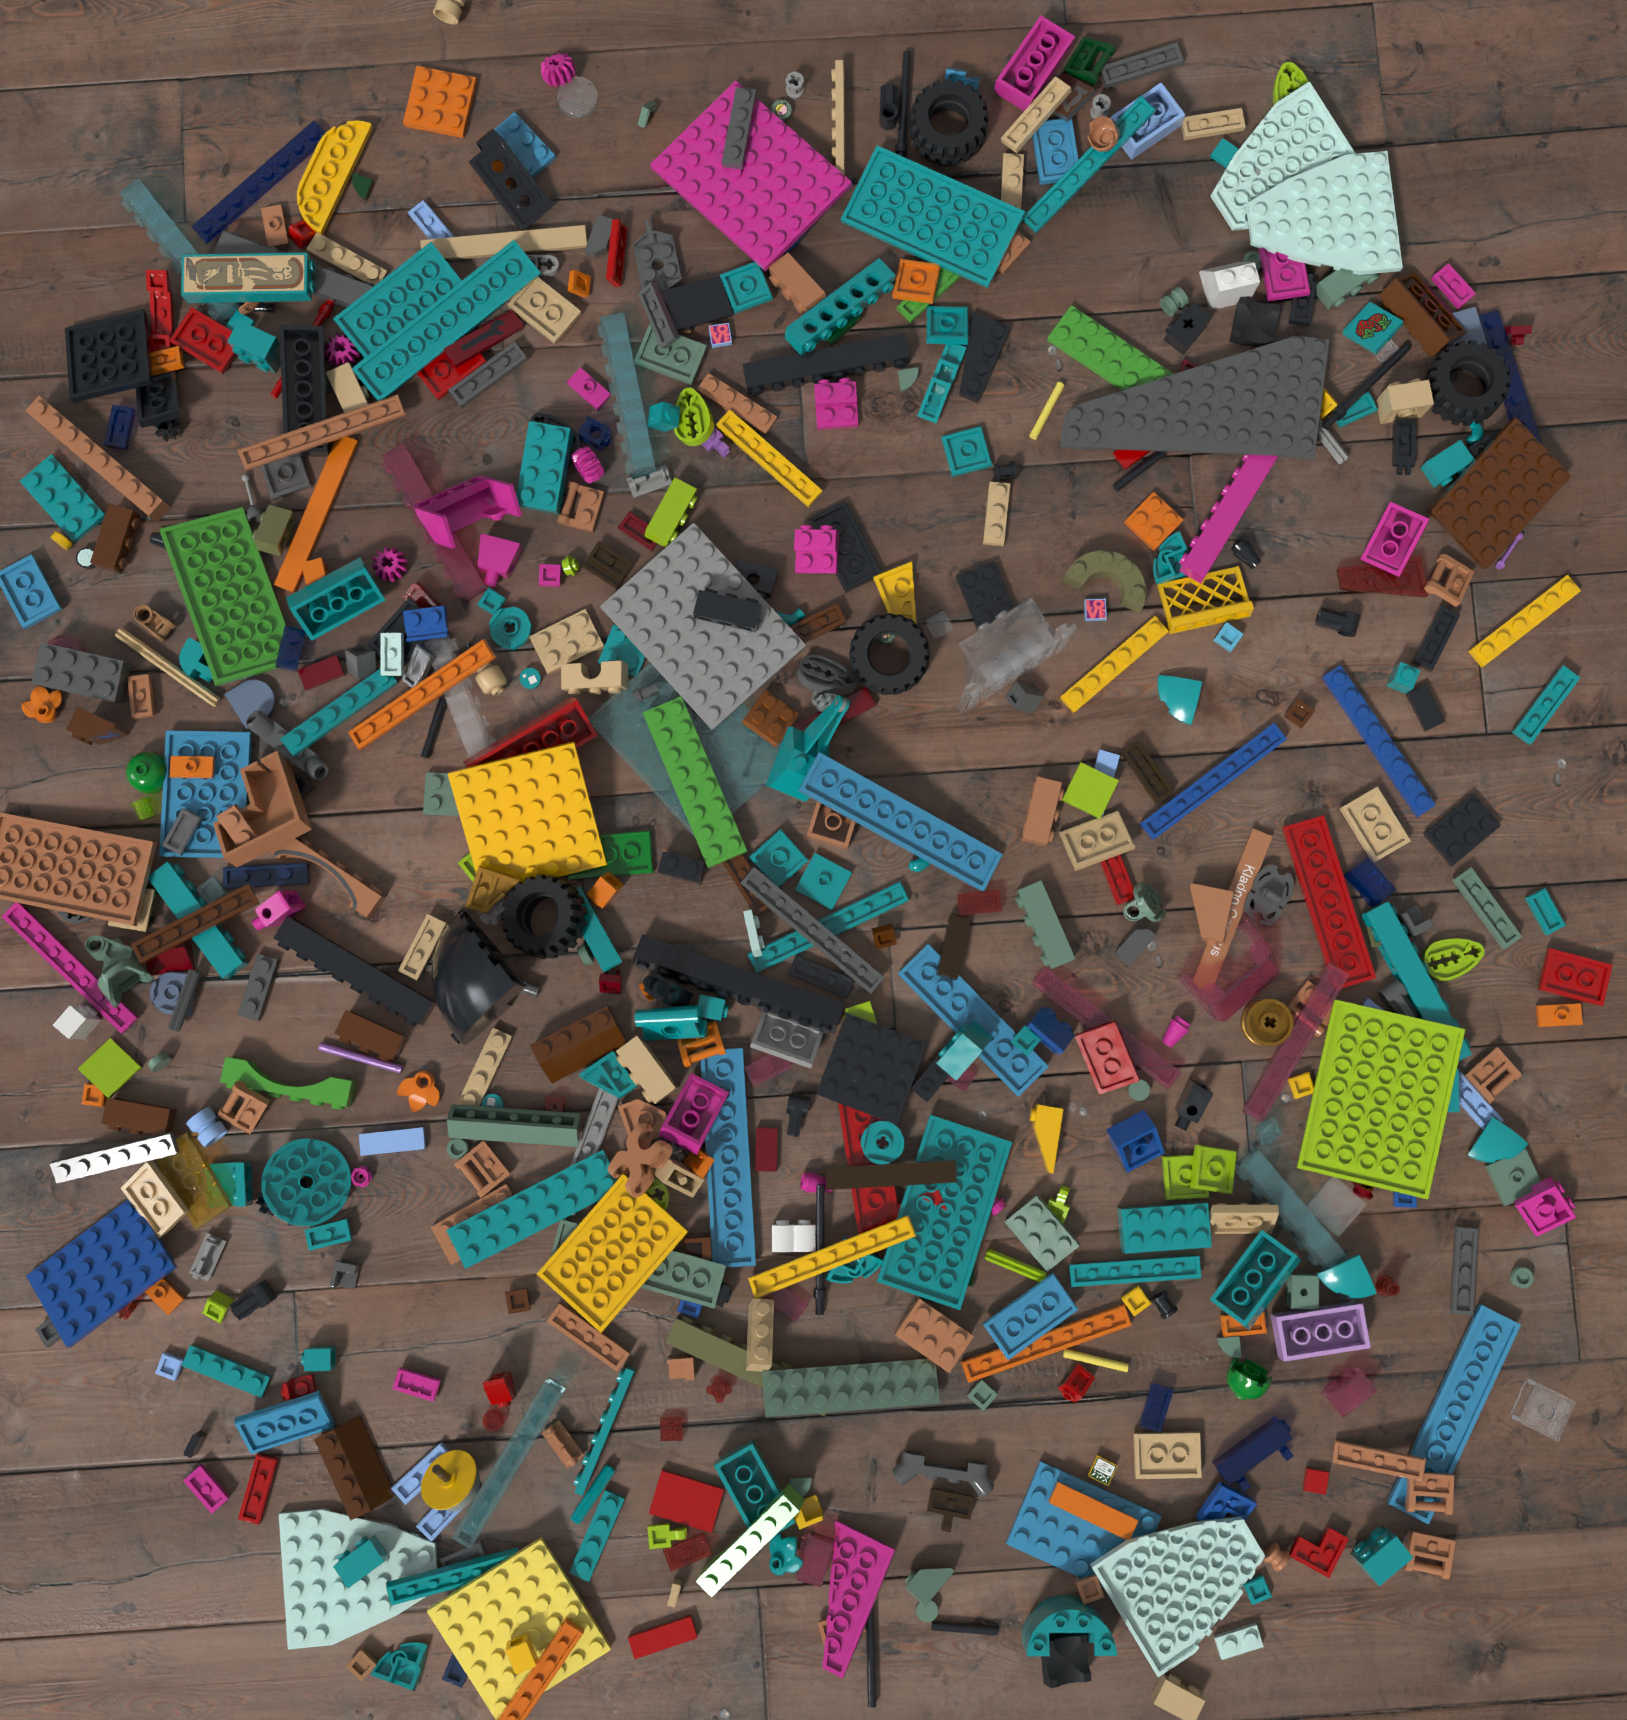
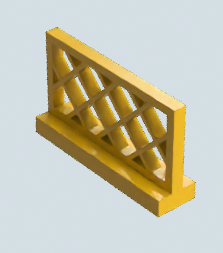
M1239 566L1207 573L1201 584L1187 577L1157 585L1168 623L1169 635L1251 616L1254 610L1252 601H1249ZM1234 573L1237 578L1235 585L1224 580L1226 575ZM1207 579H1213L1218 582L1214 590L1203 585ZM1192 583L1198 588L1194 594H1191L1183 589L1184 586ZM1221 584L1231 589L1227 597L1216 592ZM1173 588L1178 592L1172 599L1165 595L1164 589ZM1200 589L1211 594L1207 602L1196 596ZM1235 591L1242 595L1243 602L1236 603L1229 598ZM1180 593L1191 598L1187 606L1176 601ZM1213 596L1224 601L1220 607H1215L1209 604ZM1193 600L1203 605L1201 611L1195 612L1189 608ZM1172 605L1183 610L1181 615L1171 616L1170 608Z

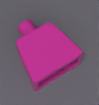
M481 533L478 568L481 572L486 573L484 584L496 587L499 576L504 578L511 576L523 550L520 543Z
M296 890L278 891L255 909L258 917L252 920V924L259 931L264 927H278L283 923L286 916L294 917L307 907Z

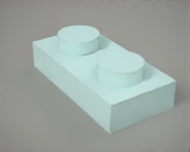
M381 633V676H404L403 633Z
M752 910L743 911L754 957L762 956L761 948H765L762 935L758 936L757 928H760L758 915L754 916Z
M1256 1623L1213 1636L1221 1660L1264 1647Z

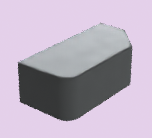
M597 215L585 248L587 256L597 258L608 252L613 219Z
M1150 929L1132 931L1116 949L1115 956L1129 967L1154 940L1156 935Z

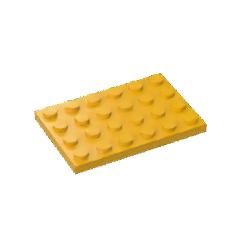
M625 1174L621 1175L537 1273L541 1279L600 1333L607 1328L689 1232L646 1192L642 1196L632 1197L625 1188L629 1178Z

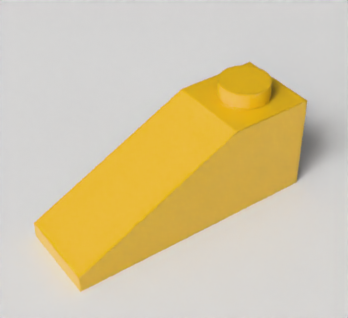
M1035 1104V1108H1031L1029 1120L1033 1121L1032 1127L1046 1171L1054 1174L1063 1109Z

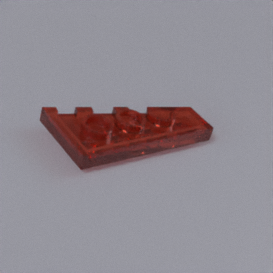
M1421 555L1410 557L1400 577L1369 563L1336 569L1340 590L1421 598L1428 597V593L1424 589L1426 580Z

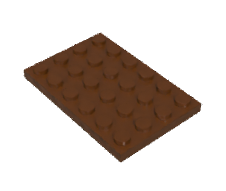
M1512 418L1427 512L1483 569H1488L1569 480L1571 475L1517 418Z

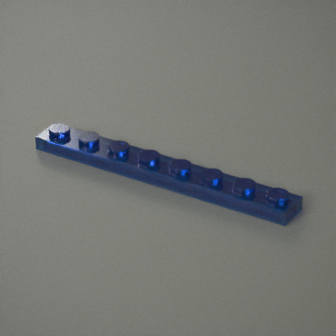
M315 120L312 121L191 226L192 229L208 244L310 156L326 132Z
M1496 310L1478 315L1488 344L1487 347L1491 350L1495 348L1498 351L1497 355L1499 357L1503 356L1506 360L1504 365L1509 366L1510 374L1507 377H1511V385L1508 387V395L1503 401L1509 420L1517 418L1543 445L1499 311Z

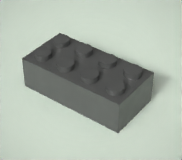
M40 642L32 684L123 704L128 685L127 677L130 675L132 663Z

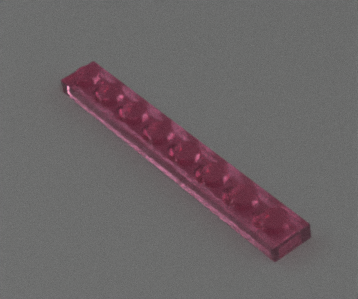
M1331 963L1328 964L1293 1023L1291 1035L1280 1045L1242 1110L1244 1113L1260 1122L1264 1121L1349 977V973Z
M1046 967L1041 970L1031 983L1088 1029L1114 1021ZM1118 1024L1133 1063L1165 1089L1169 1090L1181 1072Z

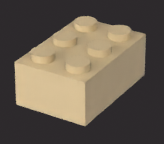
M636 1036L616 1051L619 1055L616 1059L623 1068H629L631 1071L629 1076L636 1085L640 1084L643 1087L644 1091L642 1094L649 1103L653 1101L656 1104L679 1087L646 1042L642 1040L643 1038Z

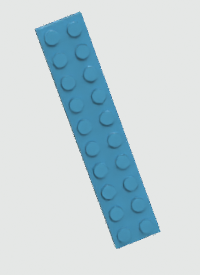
M820 752L816 754L798 789L801 793L981 892H984L1003 855Z
M743 1048L725 1049L726 1054L720 1056L717 1054L700 1060L701 1078L729 1092L705 1139L706 1152L715 1160L707 1172L712 1261L725 1264L727 1267L756 1266Z
M1478 1304L1474 1316L1409 1452V1455L1426 1458L1425 1472L1453 1473L1521 1324L1481 1304ZM1398 1477L1387 1503L1429 1524L1435 1511L1415 1510L1414 1512H1406L1407 1478ZM1416 1496V1501L1439 1503L1441 1497Z

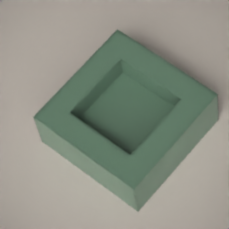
M982 1379L967 1394L983 1411L998 1395Z

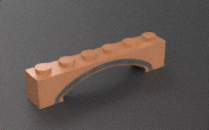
M294 838L269 851L284 861L287 857L302 858L326 869L346 890L351 900L349 906L367 918L372 919L385 900V897L381 895V889L373 884L370 887L363 883L365 880L363 877L355 872L353 875L346 872L348 867L339 861L333 863L329 860L330 855L321 849L318 852L311 848L313 844L304 838H301V840Z

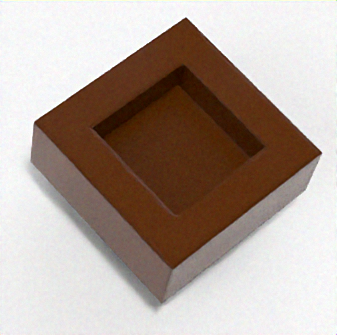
M1296 699L1284 717L1301 729L1315 710L1300 699Z
M892 924L871 928L876 949L897 944Z
M528 1288L505 1292L508 1314L531 1310Z

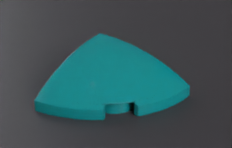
M1178 531L1162 543L1159 547L1160 552L1157 559H1154L1153 575L1156 585L1186 577L1185 574L1179 572L1182 566L1179 562L1188 549L1180 531Z
M1158 675L1157 688L1161 702H1165L1170 709L1168 712L1175 719L1192 725L1202 681Z
M1492 1117L1467 1156L1487 1163H1494L1496 1160L1502 1159L1509 1160L1521 1153L1528 1143L1513 1130Z
M844 1236L843 1239H842V1241H844V1240H846V1239H849V1238H847V1237ZM874 1252L828 1270L826 1280L835 1283H852V1278H858L863 1275V1278H867L882 1265L883 1258Z
M1358 1254L1316 1273L1329 1289L1336 1293L1348 1295L1350 1298H1364L1377 1293L1370 1275Z
M410 1642L401 1644L400 1647L402 1648L392 1653L388 1651L377 1662L371 1676L415 1691L424 1667L428 1645Z

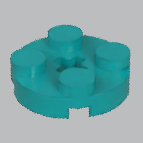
M517 607L499 609L493 614L489 623L492 639L497 645L505 649L516 650L523 646L529 640V636H531L532 624L523 610ZM507 624H516L514 632H506L507 628L505 626Z
M877 1121L871 1123L864 1130L861 1137V1147L865 1156L870 1161L881 1165L895 1161L901 1155L904 1149V1137L901 1130L895 1124L888 1121ZM882 1136H885V1140L888 1141L889 1144L888 1146L885 1145L883 1149L879 1148V1144L876 1143V1140L881 1139Z

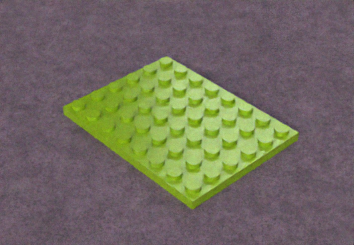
M1333 999L1296 1167L1428 1199L1465 1029Z

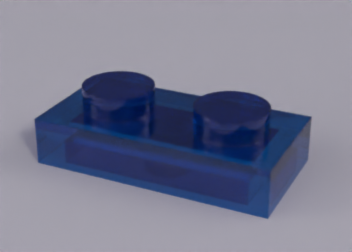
M112 405L104 442L106 447L122 450L128 449L135 416L133 408Z
M289 626L284 627L276 668L297 672L306 635L304 630Z
M1151 1382L1140 1417V1426L1161 1433L1173 1393L1172 1388Z

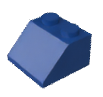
M1040 1007L1025 1026L1041 1039L1040 1041L1054 1054L1061 1055L1075 1036L1071 1032L1073 1028L1065 1021L1059 1022L1055 1018L1057 1014L1049 1007H1046V1009Z
M1145 1110L1106 1129L1110 1142L1127 1173L1165 1153L1156 1126Z

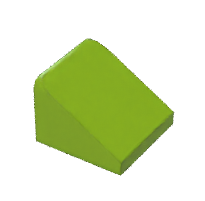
M215 1290L207 1299L202 1314L221 1324L234 1299L219 1290Z

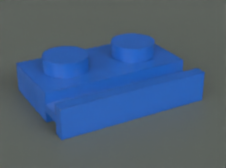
M446 606L403 611L407 642L450 637V634H448L449 626Z

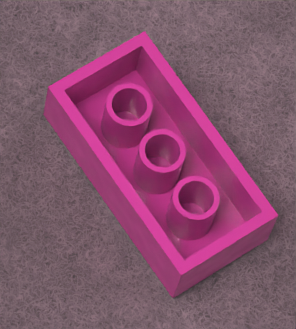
M1040 15L997 78L994 93L1025 111L1049 84L1071 52L1075 36Z

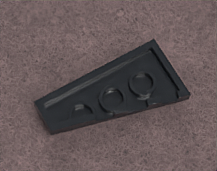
M973 312L959 396L975 403L979 402L1011 327Z

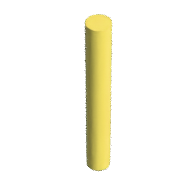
M1057 382L1029 435L1032 439L1037 440L1065 386L1063 383Z
M1064 1349L1063 1357L1123 1372L1128 1371V1363L1069 1349Z

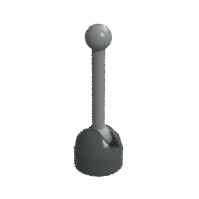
M243 474L242 480L245 482L251 504L247 510V518L249 522L257 523L260 522L263 510L255 505L249 484L250 476Z

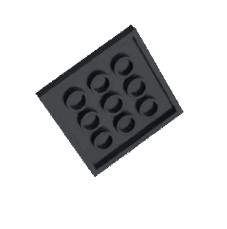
M144 309L65 327L69 398L73 403L153 384L148 319Z
M846 1013L816 1094L897 1125L927 1043Z

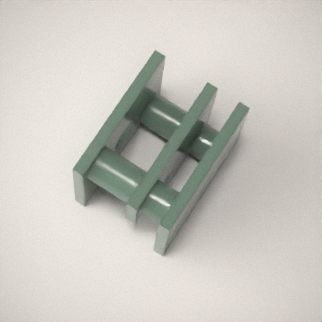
M1291 1273L1286 1280V1306H1291V1309H1319V1276H1315L1313 1273Z

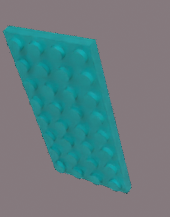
M877 145L840 220L850 227L936 264L985 288H989L1020 226L1025 211Z
M929 1115L914 1163L955 1160L957 1183L909 1185L906 1187L896 1220L909 1215L917 1236L887 1247L876 1282L958 1310L961 1309L1012 1142ZM939 1190L944 1203L936 1206L930 1197L918 1196L926 1192ZM945 1205L947 1210L941 1208V1206Z

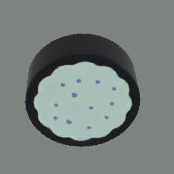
M89 547L80 549L76 554L78 565L88 570L95 568L96 566L90 563L94 550Z

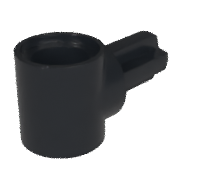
M789 1093L786 1113L790 1115L787 1135L799 1137L802 1118L808 1114L810 1097Z

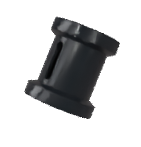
M1011 461L1009 464L993 465L996 482H1000L1002 479L1013 478L1015 480L1018 478L1015 461Z
M1166 1290L1159 1292L1150 1300L1161 1313V1319L1170 1317L1178 1310L1177 1306H1174L1168 1298Z

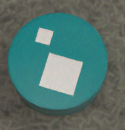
M526 668L521 672L519 679L524 688L533 690L539 687L541 675L536 669Z
M489 1094L484 1097L481 1106L504 1108V1101L497 1094Z

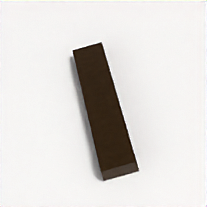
M955 1160L825 1168L826 1190L957 1183Z

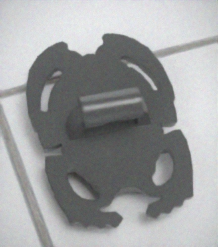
M1268 865L1258 872L1251 890L1256 892L1255 894L1249 892L1244 902L1243 911H1245V914L1254 919L1252 913H1261L1265 921L1261 920L1259 923L1264 926H1273L1279 919L1283 911L1279 906L1283 908L1286 906L1294 890L1292 875L1287 872L1281 876L1278 874V866ZM1267 872L1271 873L1270 875H1266L1259 881L1262 875H1264ZM1252 899L1254 902L1253 910L1250 907V902ZM1275 911V915L1268 919L1267 915Z

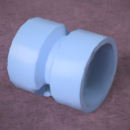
M211 1107L201 1110L186 1123L193 1133H199L197 1139L204 1148L214 1144L228 1132L221 1121L216 1122L217 1116Z

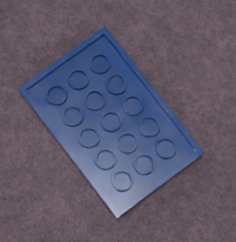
M128 1199L26 1275L65 1346L71 1348L176 1269L177 1265L161 1238L157 1237L146 1219L137 1212Z

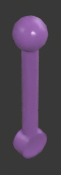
M1522 532L1514 539L1501 561L1495 564L1498 570L1505 567L1504 562L1517 542L1524 536Z

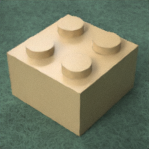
M1414 379L1406 384H1401V382L1389 384L1376 400L1380 424L1391 423L1394 419L1421 418L1434 404L1429 380L1421 381V379Z

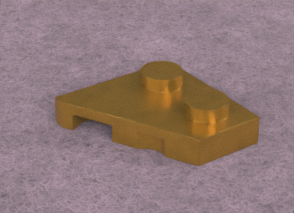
M479 865L465 907L486 914L497 901L518 883L519 878Z

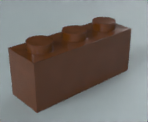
M109 503L90 563L97 568L122 574L123 569L127 566L129 549L134 544L133 536L135 530L140 526V515L132 509Z
M345 1010L334 1033L340 1036V1041L349 1045L354 1042L359 1045L358 1049L366 1053L376 1052L379 1054L378 1058L386 1062L398 1059L408 1036L350 1010Z
M107 1098L101 1124L109 1125L108 1129L121 1131L122 1128L130 1129L129 1133L142 1135L144 1131L151 1133L150 1136H155L173 1130L177 1109L119 1098Z

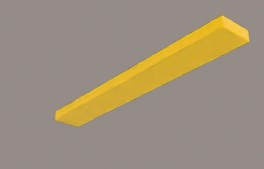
M908 1215L749 1277L748 1280L754 1297L757 1299L917 1235Z

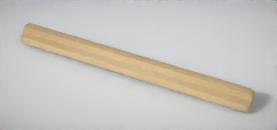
M119 628L115 633L119 640L211 706L215 707L221 700L219 696L187 675L127 630Z

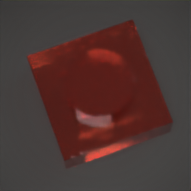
M661 1417L660 1441H682V1417Z

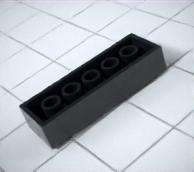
M279 325L283 434L327 419L323 326ZM328 443L289 457H328Z

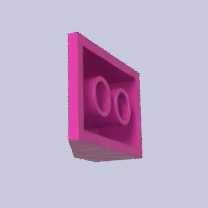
M1390 502L1360 560L1400 577L1429 524V518Z
M691 1073L664 1121L659 1136L697 1155L729 1092Z

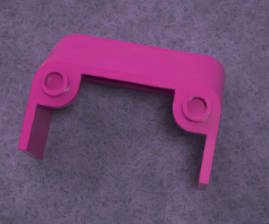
M487 476L473 477L414 505L418 518L435 543L452 549L456 547L454 532L484 517L497 521L504 518L506 514L517 517L522 516L513 484Z

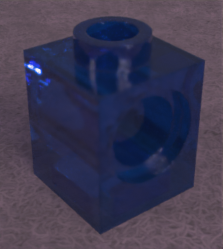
M587 416L578 432L581 441L600 451L603 450L604 446L607 447L612 440L610 427ZM596 431L602 433L598 438L591 437Z

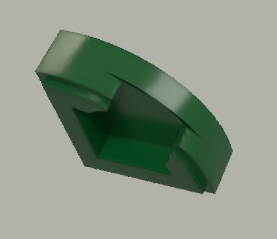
M353 173V187L357 194L367 201L374 181L371 178Z

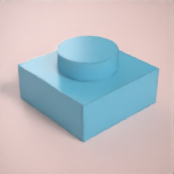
M1226 622L1213 641L1231 652L1244 634Z

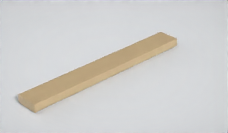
M585 225L428 239L420 240L422 249L432 242L444 259L450 261L492 257L513 240L517 242L525 253L586 248L587 238Z

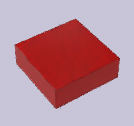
M1306 1467L1302 1489L1307 1492L1326 1495L1329 1472Z

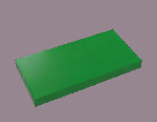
M651 831L601 834L600 839L607 865L568 874V879L600 878V876L608 871L614 876L654 873Z

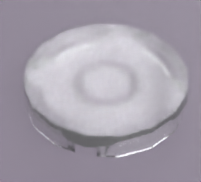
M574 77L571 83H566L565 86L561 85L558 89L557 99L560 109L571 118L581 119L587 117L594 112L598 105L597 90L594 84L584 77Z

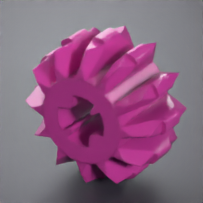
M559 52L557 55L552 54L551 57H546L545 61L541 63V75L549 87L554 85L556 88L560 85L565 86L566 83H571L572 79L576 77L574 61L567 53L561 54Z
M336 332V338L329 337L331 343H325L327 350L324 353L329 358V363L331 365L335 364L336 367L348 362L356 364L354 358H359L360 353L345 333L341 336Z
M585 446L572 454V461L587 483L595 482L604 475V469L591 448Z
M384 547L383 553L377 550L379 557H372L375 564L371 566L376 571L375 575L378 578L382 577L384 582L388 579L391 582H395L396 576L402 579L403 576L400 573L407 572V568L404 565L408 564V561L403 558L404 553L402 551L398 552L396 547H393L391 550L388 547ZM391 562L393 565L389 567L386 564Z

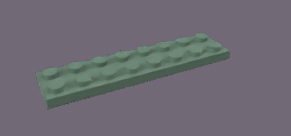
M566 1219L560 1220L550 1258L580 1223ZM673 1250L641 1288L715 1309L727 1265Z
M930 1359L762 1371L765 1418L940 1403L936 1364Z

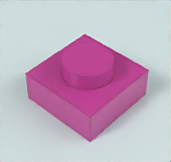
M540 564L539 586L561 587V565Z

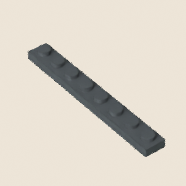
M755 867L742 880L741 884L870 994L885 978Z

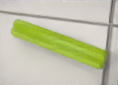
M988 1249L986 1251L985 1259L1035 1281L1040 1282L1047 1276L1045 1271L995 1250Z

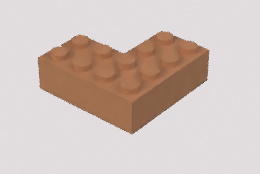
M278 751L260 759L261 763L269 768L271 772L257 761L240 769L250 801L248 806L240 810L259 836L237 847L218 820L213 823L223 858L235 867H239L312 830L290 761Z

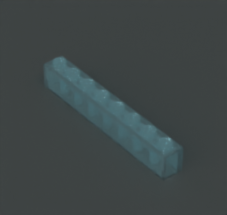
M138 178L119 192L120 196L124 199L121 203L129 213L133 211L136 214L133 219L141 228L144 226L147 228L148 231L145 234L153 244L156 241L159 243L160 247L157 249L165 259L170 257L173 261L170 265L179 274L182 272V255L198 253ZM237 302L206 303L209 306L207 312L215 321L219 319L223 325L232 318L236 310L239 311L238 308L240 307Z
M623 312L599 317L601 325H598L597 329L599 337L604 338L605 343L601 345L603 357H607L609 363L605 364L607 377L611 376L612 383L609 384L611 396L616 398V403H613L615 416L619 415L620 422H617L618 433L623 435L624 442H620L623 455L627 454L628 461L624 462L626 473L631 474L633 480L642 476L647 478L650 477L649 474L656 472L625 315Z
M1259 1149L1251 1150L1236 1163L1235 1166L1238 1169L1236 1173L1244 1182L1247 1180L1252 1185L1250 1190L1258 1199L1262 1197L1266 1203L1278 1205L1279 1225L1286 1232L1290 1231L1295 1237L1292 1239L1300 1249L1304 1248L1309 1254L1307 1258L1315 1267L1318 1265L1324 1270L1335 1263L1339 1264L1349 1259L1347 1254ZM1337 1293L1342 1300L1347 1299L1348 1301L1354 1302L1356 1299H1358L1350 1298L1348 1295L1342 1293Z
M549 1378L545 1380L453 1534L452 1539L469 1549L473 1547L566 1390L564 1387Z

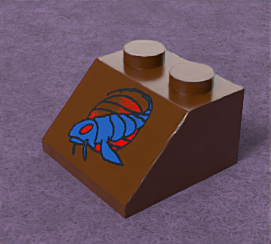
M80 707L76 708L66 730L73 733L71 737L89 745H92L93 742L102 745L128 736L131 732Z

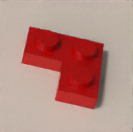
M1327 1526L1318 1545L1298 1535L1289 1554L1291 1558L1330 1578L1349 1538Z

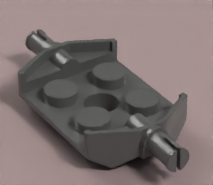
M649 218L650 226L648 219L644 220L647 232L632 244L641 288H645L650 282H657L662 293L663 290L680 286L682 277L673 235L656 231L653 219ZM655 262H662L664 264L660 270H655L652 266Z

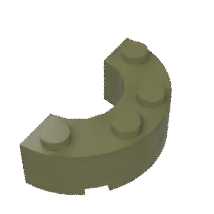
M1100 550L1081 556L1069 567L1062 580L1063 583L1081 590L1084 584L1093 578H1107L1114 582L1120 590V606L1139 613L1145 603L1146 585L1143 575L1129 558L1117 552Z

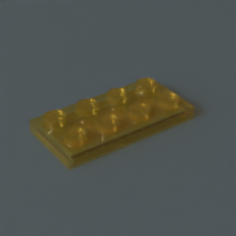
M188 1132L176 1140L180 1150L177 1154L158 1158L155 1161L164 1177L189 1209L186 1215L194 1229L197 1230L233 1205L191 1132Z

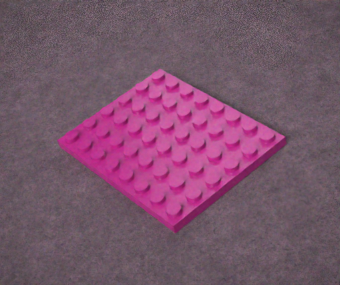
M735 80L650 164V167L766 271L852 187V182L757 98L743 169L722 167L723 152L736 87L744 88Z

